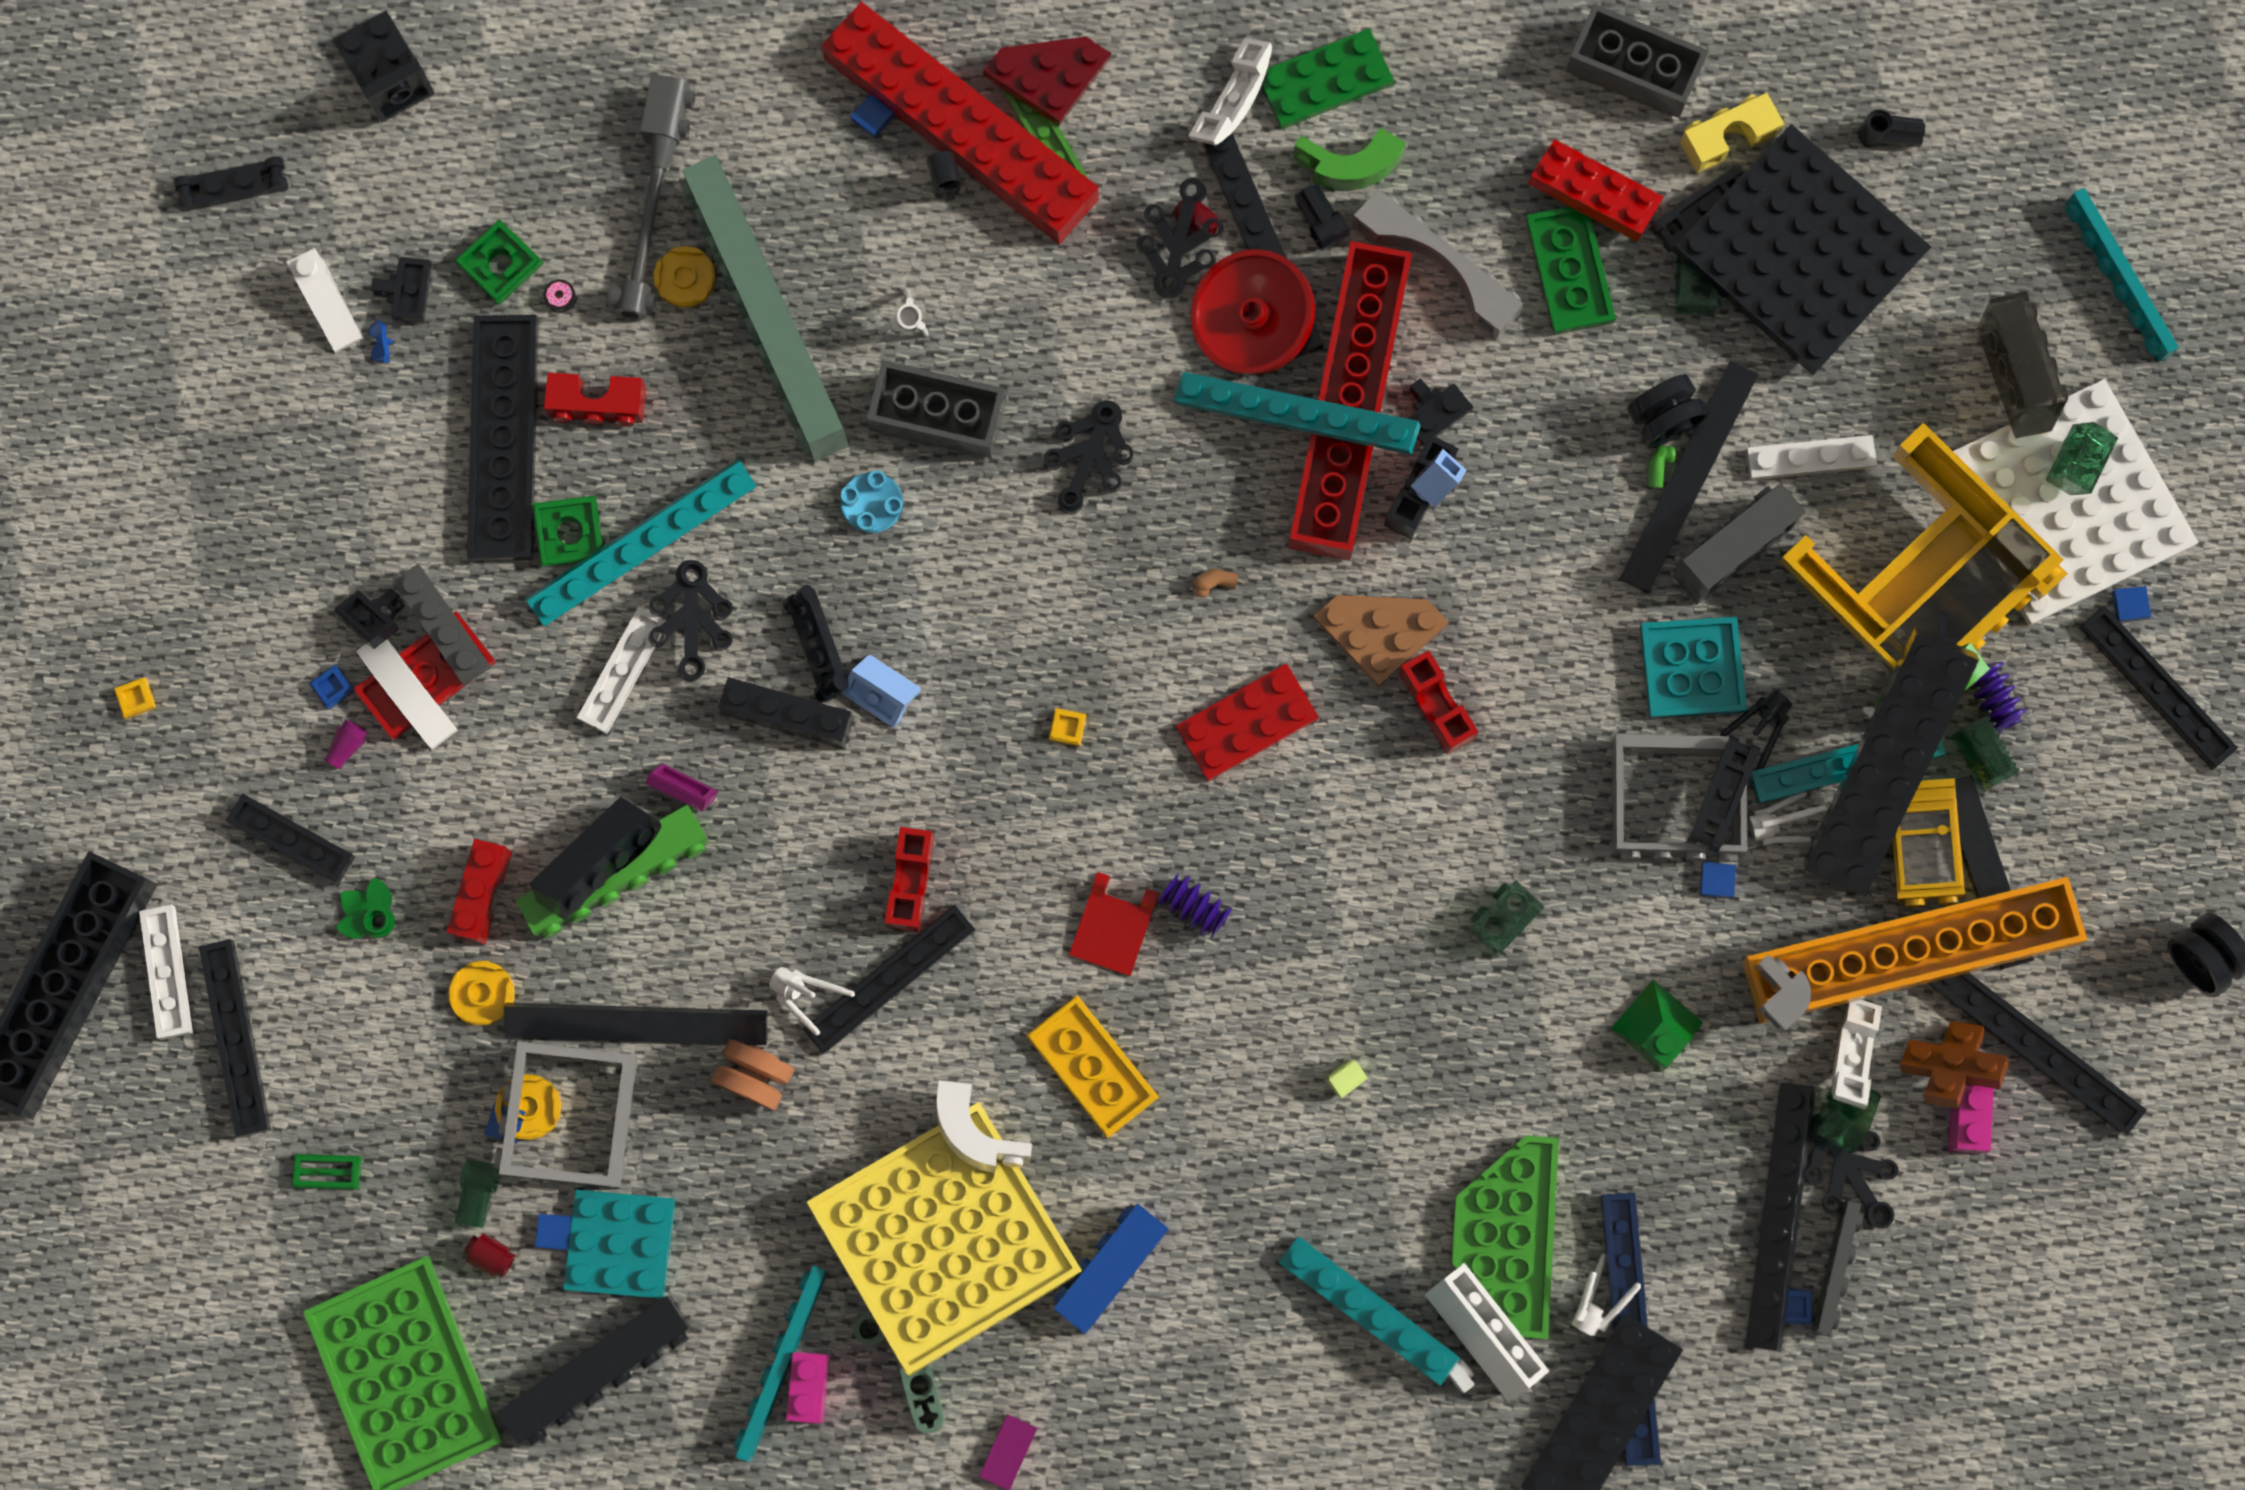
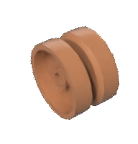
M729 1039L722 1055L727 1061L739 1066V1068L734 1070L724 1065L716 1066L710 1082L762 1107L776 1111L783 1096L779 1090L767 1085L766 1082L770 1080L780 1085H787L792 1078L795 1068L753 1045L747 1046Z

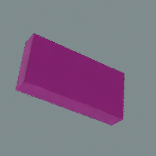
M663 763L648 774L645 784L701 812L714 802L718 793L715 789Z
M1007 1414L979 1477L1006 1490H1010L1038 1428Z

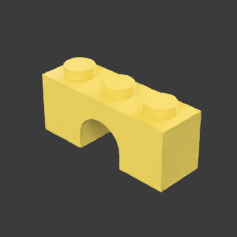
M1767 93L1758 97L1751 95L1743 99L1739 106L1731 110L1728 107L1723 108L1713 114L1711 119L1703 123L1701 120H1698L1688 125L1684 129L1680 144L1698 174L1725 161L1730 150L1724 140L1725 134L1730 132L1739 133L1747 139L1751 148L1779 136L1784 122Z

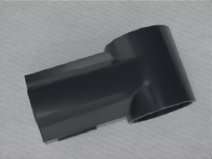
M1875 109L1863 121L1857 134L1860 142L1867 147L1889 144L1919 148L1923 143L1925 135V123L1923 119L1891 116L1885 110ZM1871 125L1878 127L1880 132L1872 129Z
M950 151L935 153L926 160L934 195L943 199L944 202L954 200L957 192L960 191L962 183L954 154Z
M1318 184L1302 189L1295 196V202L1309 223L1312 238L1314 241L1318 240L1316 244L1320 250H1324L1350 235L1343 216L1338 211L1333 210Z

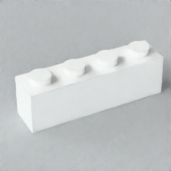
M1465 1263L1424 1294L1508 1402L1528 1390L1549 1372L1544 1363Z

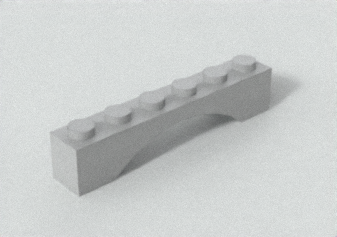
M1377 189L1354 215L1352 227L1375 245H1392L1410 249L1425 255L1439 264L1453 277L1462 290L1470 309L1472 322L1497 341L1520 314L1524 304L1521 302L1520 296L1510 288L1505 289L1498 284L1491 272L1486 269L1481 270L1474 265L1467 253L1462 250H1455L1448 244L1447 239L1440 232H1432L1424 225L1423 220L1416 213L1411 211L1408 213L1399 206V201L1392 194L1387 192L1384 194Z

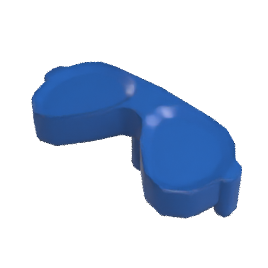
M376 320L368 329V334L376 339V344L371 352V358L374 361L390 363L388 345H392L393 340L387 338L385 322Z

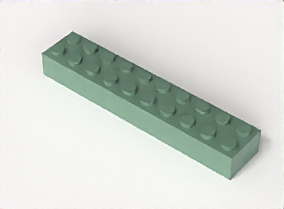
M717 155L682 169L686 180L681 182L685 197L696 216L704 238L708 242L713 258L720 268L725 284L733 296L737 310L745 322L749 336L757 348L762 364L770 376L774 390L779 400H782L786 416L792 428L796 427L794 430L804 454L811 453L814 462L849 447L840 419Z

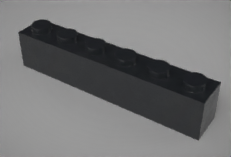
M667 1295L502 1407L497 1413L518 1446L528 1443L532 1447L548 1436L545 1431L553 1425L557 1424L560 1428L576 1417L574 1413L576 1409L584 1404L587 1408H590L604 1398L602 1393L604 1390L612 1385L617 1389L633 1378L630 1374L639 1366H642L645 1370L661 1359L658 1353L669 1346L674 1350L687 1342L689 1338L686 1334L693 1329L672 1296Z

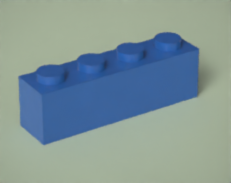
M1138 1203L1134 1208L1128 1205L1116 1220L1120 1224L1113 1235L1108 1231L1095 1246L1099 1250L1092 1261L1086 1257L1079 1266L1082 1272L1077 1275L1078 1278L1073 1285L1069 1287L1065 1284L1053 1298L1057 1302L1053 1309L1084 1334L1089 1331L1169 1230L1168 1227Z

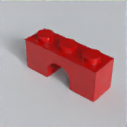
M547 373L544 410L553 421L570 423L572 419H581L591 425H601L603 421H615L616 425L624 427L634 426V423H643L646 385L642 378L610 376V385L607 393L598 399H588L583 396L584 382L579 374Z
M1427 650L1402 664L1398 675L1445 753L1449 755L1474 741L1479 731L1463 705L1458 706L1451 697L1444 681L1445 675L1431 652Z
M900 827L895 854V877L892 891H889L885 925L889 929L920 933L935 839L932 831Z
M474 838L446 932L452 937L486 945L494 918L492 913L494 894L499 883H504L513 853L506 846Z

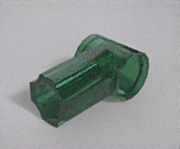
M466 1159L460 1178L462 1192L455 1223L485 1228L491 1197L497 1191L499 1181L496 1179L500 1180V1168H494V1163Z

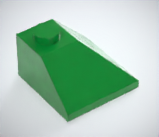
M1652 980L1611 1029L1661 1072L1685 1048L1703 1022L1655 980Z

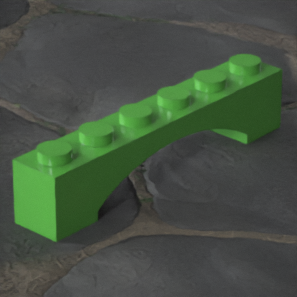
M687 804L660 819L662 827L645 851L628 866L610 876L605 884L583 902L581 908L573 912L565 921L539 904L533 891L516 899L515 901L532 933L538 938L542 936L545 939L551 938L562 931L561 926L573 920L574 923H577L590 916L592 908L600 904L602 907L616 902L620 898L618 894L628 888L634 891L643 887L649 882L647 878L657 872L660 875L666 874L677 867L676 862L686 856L688 859H692L702 854L706 850L704 846L710 842L689 805Z

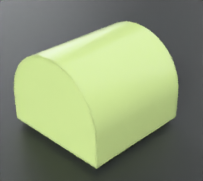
M1353 1059L1346 1060L1325 1076V1081L1340 1099L1367 1080L1364 1071L1356 1060Z

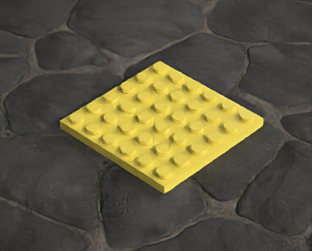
M980 1102L969 1107L970 1116L976 1128L990 1138L1002 1140ZM939 1125L807 1201V1206L907 1377L1082 1272L1020 1168L1005 1166L1003 1161L999 1160L996 1161L995 1173L970 1166L950 1149L941 1134Z

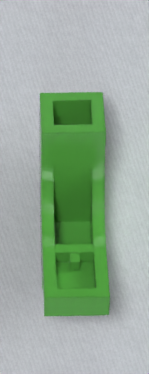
M1380 127L1370 143L1360 152L1352 155H1336L1301 135L1294 145L1293 157L1296 158V162L1303 168L1308 170L1311 168L1315 169L1313 175L1314 183L1333 190L1352 191L1367 188L1384 179L1396 167L1404 155L1406 142Z

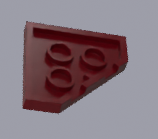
M1087 36L1001 47L983 70V76L1060 126L1107 64L1112 53Z

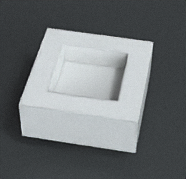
M1461 1359L1448 1377L1461 1393H1466L1475 1385L1470 1379L1474 1376V1373Z

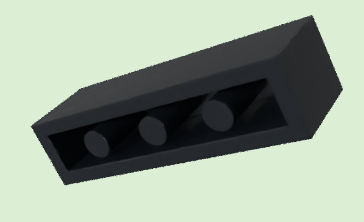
M727 677L718 705L722 715L842 749L846 748L854 722L851 711Z
M620 796L529 883L536 901L565 921L573 912L579 910L583 902L596 890L600 889L612 874L623 867L640 847L649 842L655 834L649 815Z

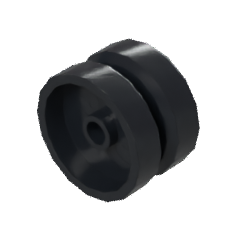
M1687 374L1678 375L1657 384L1634 399L1626 408L1635 424H1645L1640 434L1649 449L1656 448L1662 444L1665 445L1683 436L1700 425L1710 415L1701 398L1691 399L1696 388Z
M2207 912L2191 923L2190 931L2186 929L2180 931L2168 941L2167 947L2176 966L2195 988L2207 996L2215 998L2231 987L2232 979L2239 980L2245 976V941L2230 924L2216 914Z

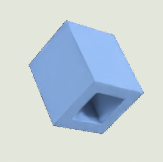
M1442 449L1418 474L1411 487L1420 499L1429 502L1435 508L1459 484L1467 470Z

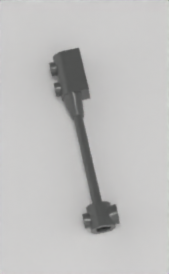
M651 74L640 132L645 143L651 144L650 165L652 171L631 279L620 281V286L612 285L608 299L609 309L615 310L616 315L629 320H644L646 313H654L656 308L657 296L650 293L651 287L648 284L643 283L663 175L667 170L676 146L679 145L680 138H688L690 120L684 119L686 109L693 110L695 105V91H690V84L676 77Z

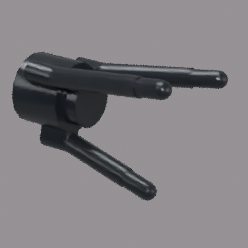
M1772 691L1767 698L1760 697L1754 706L1720 733V736H1727L1761 710L1759 716L1762 720L1753 731L1755 736L1759 735L1767 724L1774 725L1777 723L1756 770L1763 769L1783 726L1790 719L1787 713L1792 708V703L1783 694Z

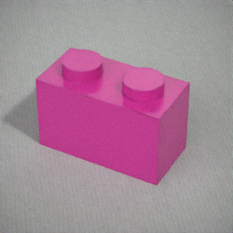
M1966 1085L1959 1108H1950L1948 1151L1972 1154L1991 1152L1993 1088Z
M793 1352L786 1421L824 1423L830 1355Z

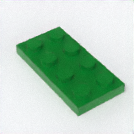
M1370 28L1267 68L1261 88L1282 130L1393 86L1394 79Z
M1570 206L1526 215L1525 221L1553 335L1615 323L1616 316L1591 218Z

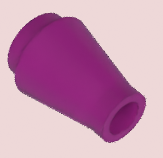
M345 719L342 725L338 724L324 760L332 766L341 769L346 761L366 742L364 738L368 732L357 724Z

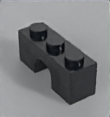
M1430 434L1403 489H1400L1386 515L1385 527L1411 540L1413 539L1431 504L1418 497L1415 490L1411 487L1412 483L1442 449L1456 459L1459 448Z

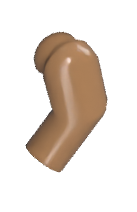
M1216 568L1209 569L1195 577L1193 593L1197 597L1205 598L1209 595L1210 589L1217 585L1235 589L1239 574Z

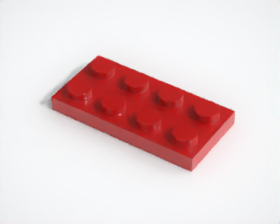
M1556 139L1553 140L1527 183L1636 242L1639 241L1664 196Z
M457 611L454 612V615L489 665L493 666L497 663ZM428 633L399 654L439 706L465 687ZM373 674L354 688V691L393 740L412 727L411 723Z
M1286 663L1176 725V729L1207 782H1210L1319 720V716Z

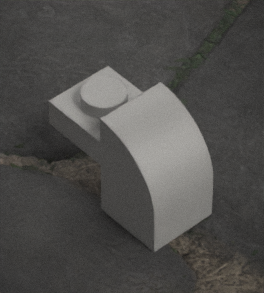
M1767 955L1754 968L1777 993L1758 1010L1782 1034L1807 1010L1811 999V989L1809 981L1802 970L1791 979L1787 975L1790 972L1788 967L1779 958L1775 957L1772 959Z

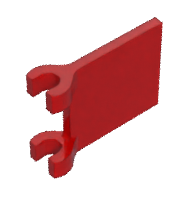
M1097 871L1069 955L1131 976L1160 893L1146 889L1140 906L1105 894L1111 877Z

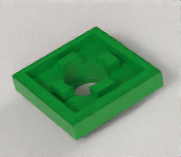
M500 219L454 260L455 264L498 306L544 264ZM498 255H505L512 261V265L510 264L508 269L502 272L503 275H494L490 271V261Z
M596 495L532 503L541 567L579 563L603 547ZM565 521L577 523L581 530L579 539L572 544L563 543L557 535V529L560 524Z

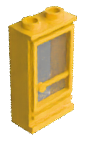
M1955 778L1921 781L1892 840L1897 903H1905L1906 908L1925 906V901H1938V905L1941 906L1958 904V899H1964L1965 897Z

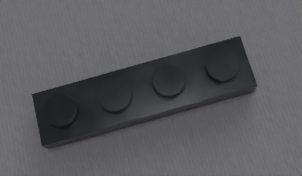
M243 793L226 819V822L337 884L341 882L356 857Z

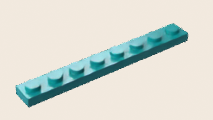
M1188 372L1182 373L1174 397L1176 404L1408 455H1412L1421 427L1418 421Z
M736 459L527 596L525 600L543 626H546L757 486L742 462Z

